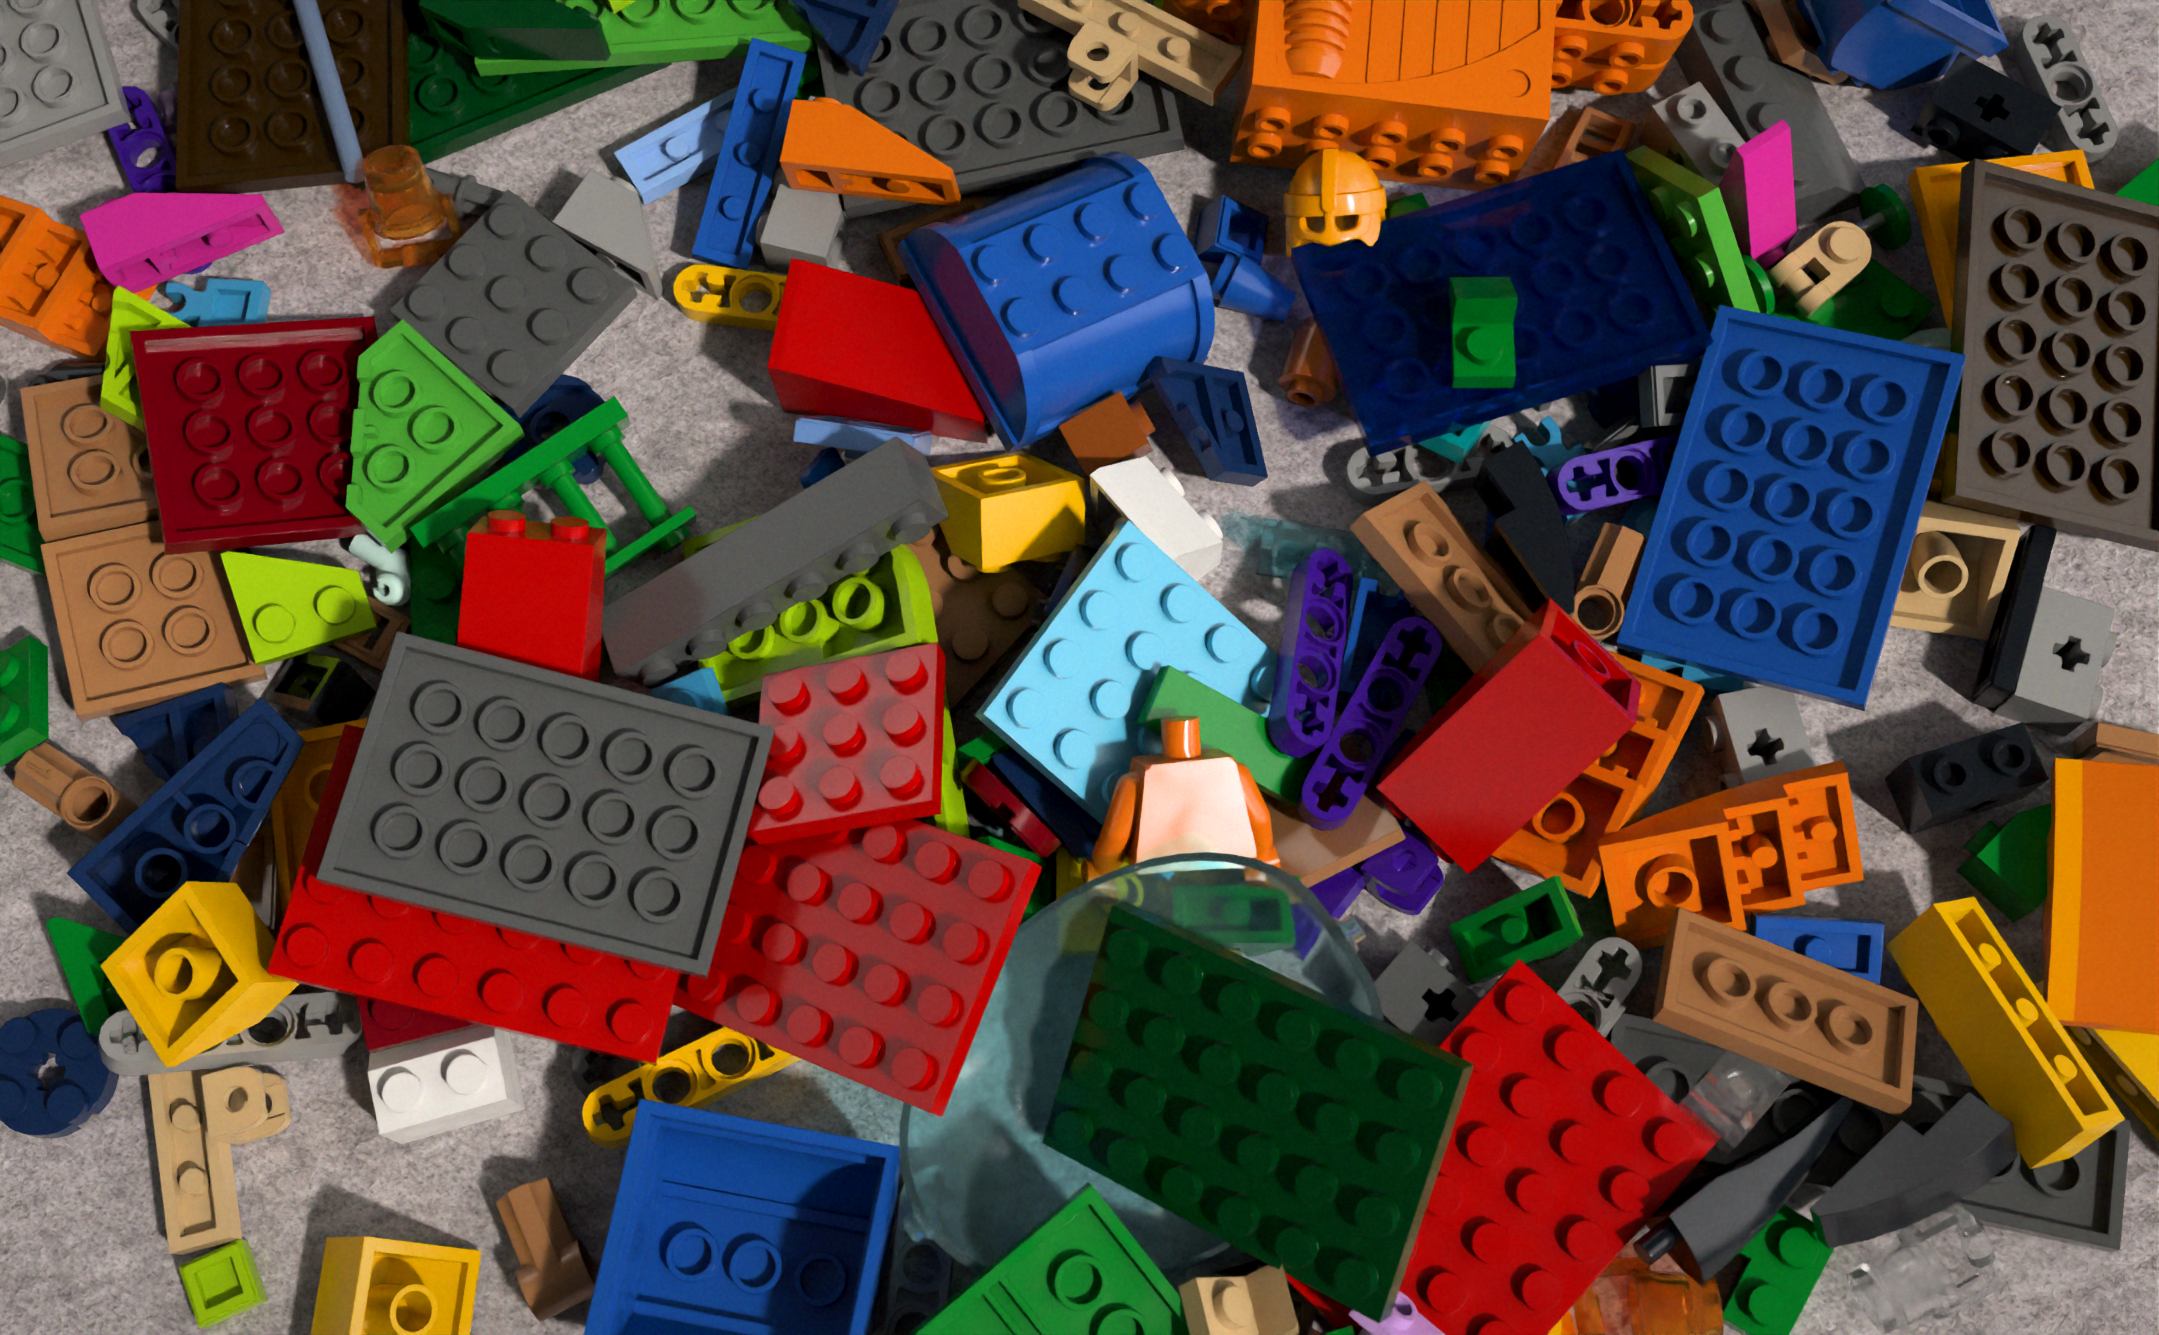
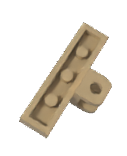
M1018 0V7L1075 36L1067 52L1068 65L1073 69L1069 77V93L1101 111L1113 109L1124 99L1138 80V69L1213 106L1242 67L1243 51L1143 0ZM1093 78L1102 84L1110 83L1103 90H1094L1088 85L1089 81Z
M233 1067L225 1070L212 1068L149 1074L148 1081L169 1254L183 1255L242 1239L230 1144L242 1145L265 1139L282 1132L289 1126L291 1113L285 1078L272 1073H262L250 1067ZM265 1094H268L272 1101L269 1113L266 1109Z

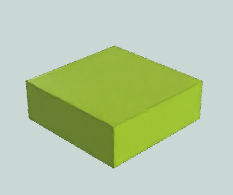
M238 1239L179 1266L199 1328L208 1329L268 1301L247 1240Z

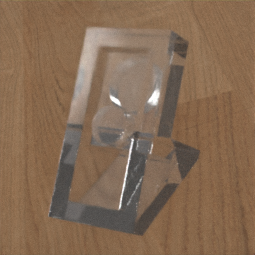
M1727 1051L1677 1107L1716 1142L1713 1148L1725 1156L1744 1139L1790 1084L1791 1080L1777 1069Z

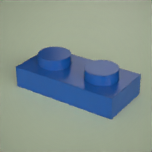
M1751 912L1750 935L1880 985L1885 924L1877 919Z

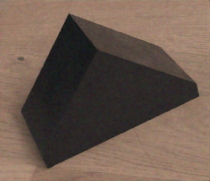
M307 652L291 657L264 697V700L272 707L311 727L319 728L359 720L376 692L351 665L343 660Z

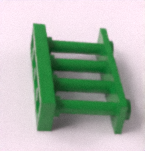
M613 396L409 529L429 555L439 549L443 555L450 554L464 573L467 532L482 516H488V513L491 511L513 510L526 514L521 508L525 504L521 496L541 483L545 489L552 488L572 517L587 520L589 527L607 529L605 583L658 547L663 555L682 545L683 541L693 536L689 527L696 523L697 515L690 505L675 515H672L622 443L626 438L622 430L629 426V418L616 397ZM590 451L596 457L601 455L604 457L653 528L625 548H622L572 476L576 469L571 463Z

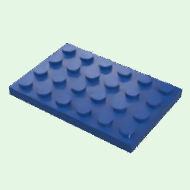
M1719 305L1617 638L1618 648L1865 711L1965 367L1966 355Z

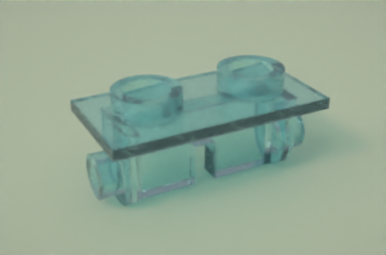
M1265 518L1256 575L1291 580L1292 572L1296 565L1317 549L1327 548L1337 552L1347 562L1353 574L1352 590L1357 591L1361 577L1376 580L1380 563L1373 560L1366 553L1361 541L1351 531Z

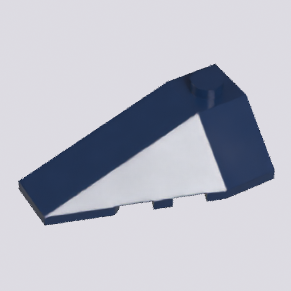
M260 697L75 864L67 874L131 936L186 881L229 882L307 742Z

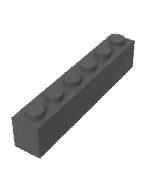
M895 436L603 607L602 635L615 675L648 688L667 684L677 677L678 671L699 659H708L719 655L727 648V643L748 631H756L768 627L775 622L778 614L797 603L808 602L822 596L827 591L829 585L846 575L859 573L873 567L881 555L895 547L924 538L930 532L932 526L949 517L925 455Z

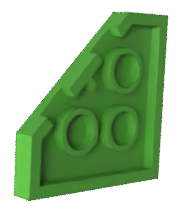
M1641 145L1624 154L1623 156L1630 175L1625 177V185L1631 199L1639 208L1642 207L1665 242L1666 248L1686 259L1680 272H1684L1707 308L1712 326L1719 305L1760 313L1719 187L1645 145Z
M404 319L358 356L357 379L360 382L358 409H354L350 448V453L353 456L351 485H347L345 506L351 516L391 554L413 535L409 529L410 527L451 502L525 437L520 424Z

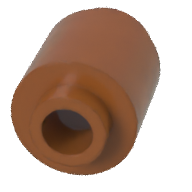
M1312 316L1305 319L1303 326L1295 330L1279 378V385L1287 392L1288 399L1295 404L1314 408L1318 407L1320 403H1327L1334 399L1350 351V344L1347 341L1349 332L1341 323L1327 317Z

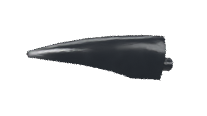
M1837 1094L1771 1142L1700 1178L1688 1182L1666 1199L1645 1223L1650 1231L1633 1243L1637 1255L1643 1262L1652 1265L1668 1253L1676 1264L1698 1284L1703 1285L1714 1274L1723 1269L1776 1216L1809 1175L1837 1134L1855 1100Z

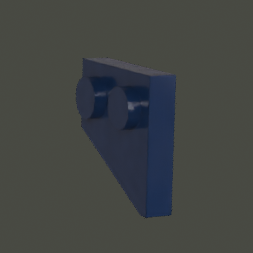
M1162 356L1146 367L1150 380L1210 481L1253 487L1268 478L1244 372Z
M219 683L115 718V723L122 735L131 738L146 758L143 761L155 776L167 782L239 717L234 688L224 683Z

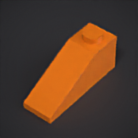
M826 97L815 98L812 101L793 99L779 161L791 189L959 207L961 195L952 168L850 105L842 104L837 100Z

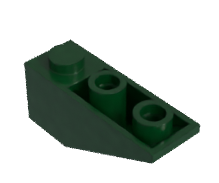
M421 0L418 3L433 37L480 60L607 61L611 55L600 20L590 11L580 6H574L572 9L555 0Z

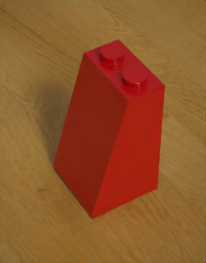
M791 258L767 365L783 412L805 416L825 414L930 430V433L934 436L987 444L991 422L919 291Z
M496 510L489 512L488 516H482L467 532L457 647L600 683L607 529L589 527L587 520L569 516L553 518L550 523L527 521L526 514L513 510Z
M1549 598L1388 762L1376 787L1382 792L1381 798L1384 804L1395 816L1404 821L1410 819L1427 835V842L1437 856L1449 864L1456 862L1469 875L1636 724L1642 684L1554 600Z

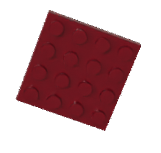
M374 316L130 331V348L165 555L346 538L370 534L351 516L345 506L347 485H351L353 456L350 453L353 413L354 409H358L360 382L357 379L358 356L378 340Z

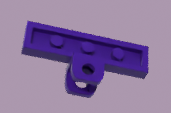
M1406 728L1386 752L1373 775L1377 783L1385 766L1416 735L1414 732ZM1395 816L1406 837L1405 840L1301 891V942L1292 944L1294 947L1310 957L1365 886L1371 895L1398 912L1407 915H1418L1443 885L1444 877L1440 867L1437 865L1439 862L1438 856L1429 846L1427 839L1411 829L1415 824L1410 819L1404 821Z

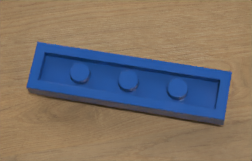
M752 37L691 258L720 267L748 270L756 242L757 224L766 206L786 133L792 101L797 94L807 54Z

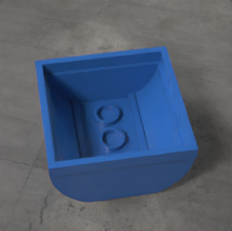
M1797 0V6L1801 15L1809 25L1815 27L1821 44L1817 46V52L1824 66L1832 74H1837L1840 71L1847 73L1853 82L1860 87L1868 83L1883 91L1914 86L1945 75L1960 51L1977 60L1983 55L1990 58L2009 46L1989 0Z
M1105 152L1088 159L1074 171L945 223L933 222L917 228L906 239L901 240L896 249L1008 454L1060 431L1059 425L1120 391L1125 400H1128L1155 388L1147 374L1146 367L1161 356L1198 364H1204L1208 359L1207 355L1214 337L1215 313L1207 272L1150 171L1137 159L1123 152Z
M640 1099L584 1335H871L893 1230L899 1172L904 1149L895 1145Z

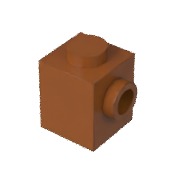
M1121 391L1058 426L1089 481L1090 474L1100 467L1140 458L1153 451L1146 436L1156 431L1139 400L1128 405Z

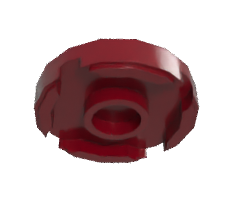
M973 756L965 764V767L959 772L961 775L960 779L1040 858L1045 857L1047 859L1063 845L979 760Z

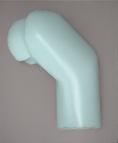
M371 534L354 536L349 546L350 554L375 567L377 587L372 588L375 599L384 605L401 606L411 598L410 554L400 547L391 554Z

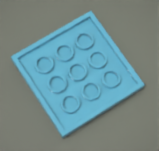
M1127 520L1118 523L975 716L1103 826L1116 783L1120 777L1129 772L1131 759L1136 756L1163 754L1162 737L1136 724L1160 667L1170 665L1268 719L1278 655L1134 524ZM1175 867L1153 870L1158 874H1170Z

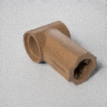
M1607 522L1602 523L1574 586L1575 612L1572 619L1598 643L1615 633L1623 622L1624 608L1633 589L1647 543V539L1641 533L1623 525H1614ZM1590 601L1600 606L1605 618L1601 630H1591L1582 625L1577 613L1581 602Z
M47 742L38 748L26 751L14 766L16 770L15 778L12 782L14 787L98 844L139 807L132 798L110 782L98 777ZM108 803L104 814L94 820L98 810Z
M546 1177L538 1181L525 1183L507 1192L504 1197L496 1201L521 1267L517 1268V1277L522 1293L530 1310L539 1322L593 1297L598 1276L597 1269L583 1242L580 1239H575L566 1212L562 1207L551 1179Z

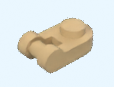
M1846 221L1831 222L1781 260L1767 274V277L1777 288L1783 285L1798 300L1794 306L1807 318L1865 268L1870 261L1872 253L1870 239L1864 230L1853 223ZM1808 266L1821 282L1816 285L1802 269Z

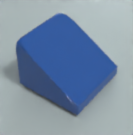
M1221 195L1200 211L1194 251L1199 260L1222 264L1227 253L1241 258L1242 254H1244L1261 266L1269 216Z

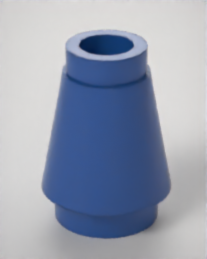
M1227 253L1211 286L1212 296L1220 300L1218 306L1269 320L1274 319L1282 324L1297 295L1296 291L1287 288L1286 284L1244 254H1242L1241 258Z

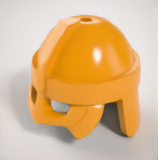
M1334 147L1324 148L1310 155L1299 165L1290 182L1289 190L1284 191L1283 214L1286 215L1287 258L1334 252L1388 254L1385 187L1379 184L1376 174L1366 160L1355 152Z

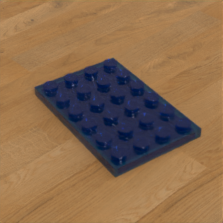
M1623 149L1381 221L1378 239L1370 247L1361 240L1354 239L1334 246L1311 242L1291 249L1292 265L1369 457L1640 375L1649 366L1672 365L1705 354L1706 347L1713 344V339ZM1450 277H1510L1518 296L1513 322L1516 371L1513 388H1452L1449 306Z

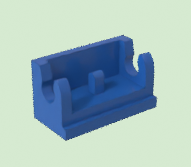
M1361 577L1342 659L1335 711L1344 712L1390 628L1398 620L1405 617H1413L1415 608L1410 607L1411 603L1405 598L1402 589L1399 590L1398 596H1386L1379 593L1380 586L1378 580ZM1408 641L1406 643H1403L1404 649L1394 666V668L1400 669L1401 671L1403 669ZM1378 683L1369 687L1367 691L1368 699L1375 708L1381 711L1394 710L1398 692L1392 686Z

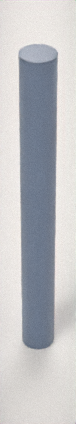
M292 0L345 180L350 183L364 181L368 177V171L317 1Z

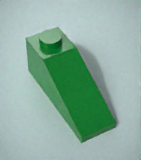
M2051 803L2017 813L1999 827L1989 820L1963 846L1971 855L1956 871L2013 923L2036 910L2045 901L2047 896V835L2051 828Z

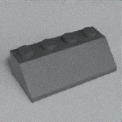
M1736 0L1693 14L1692 26L1674 53L1689 86L1699 81L1702 83L1745 143L1782 119L1791 129L1797 227L1859 207V197L1866 186L1809 76L1793 66L1780 64L1769 51L1766 37L1770 33L1764 19L1756 14L1748 2L1743 0Z

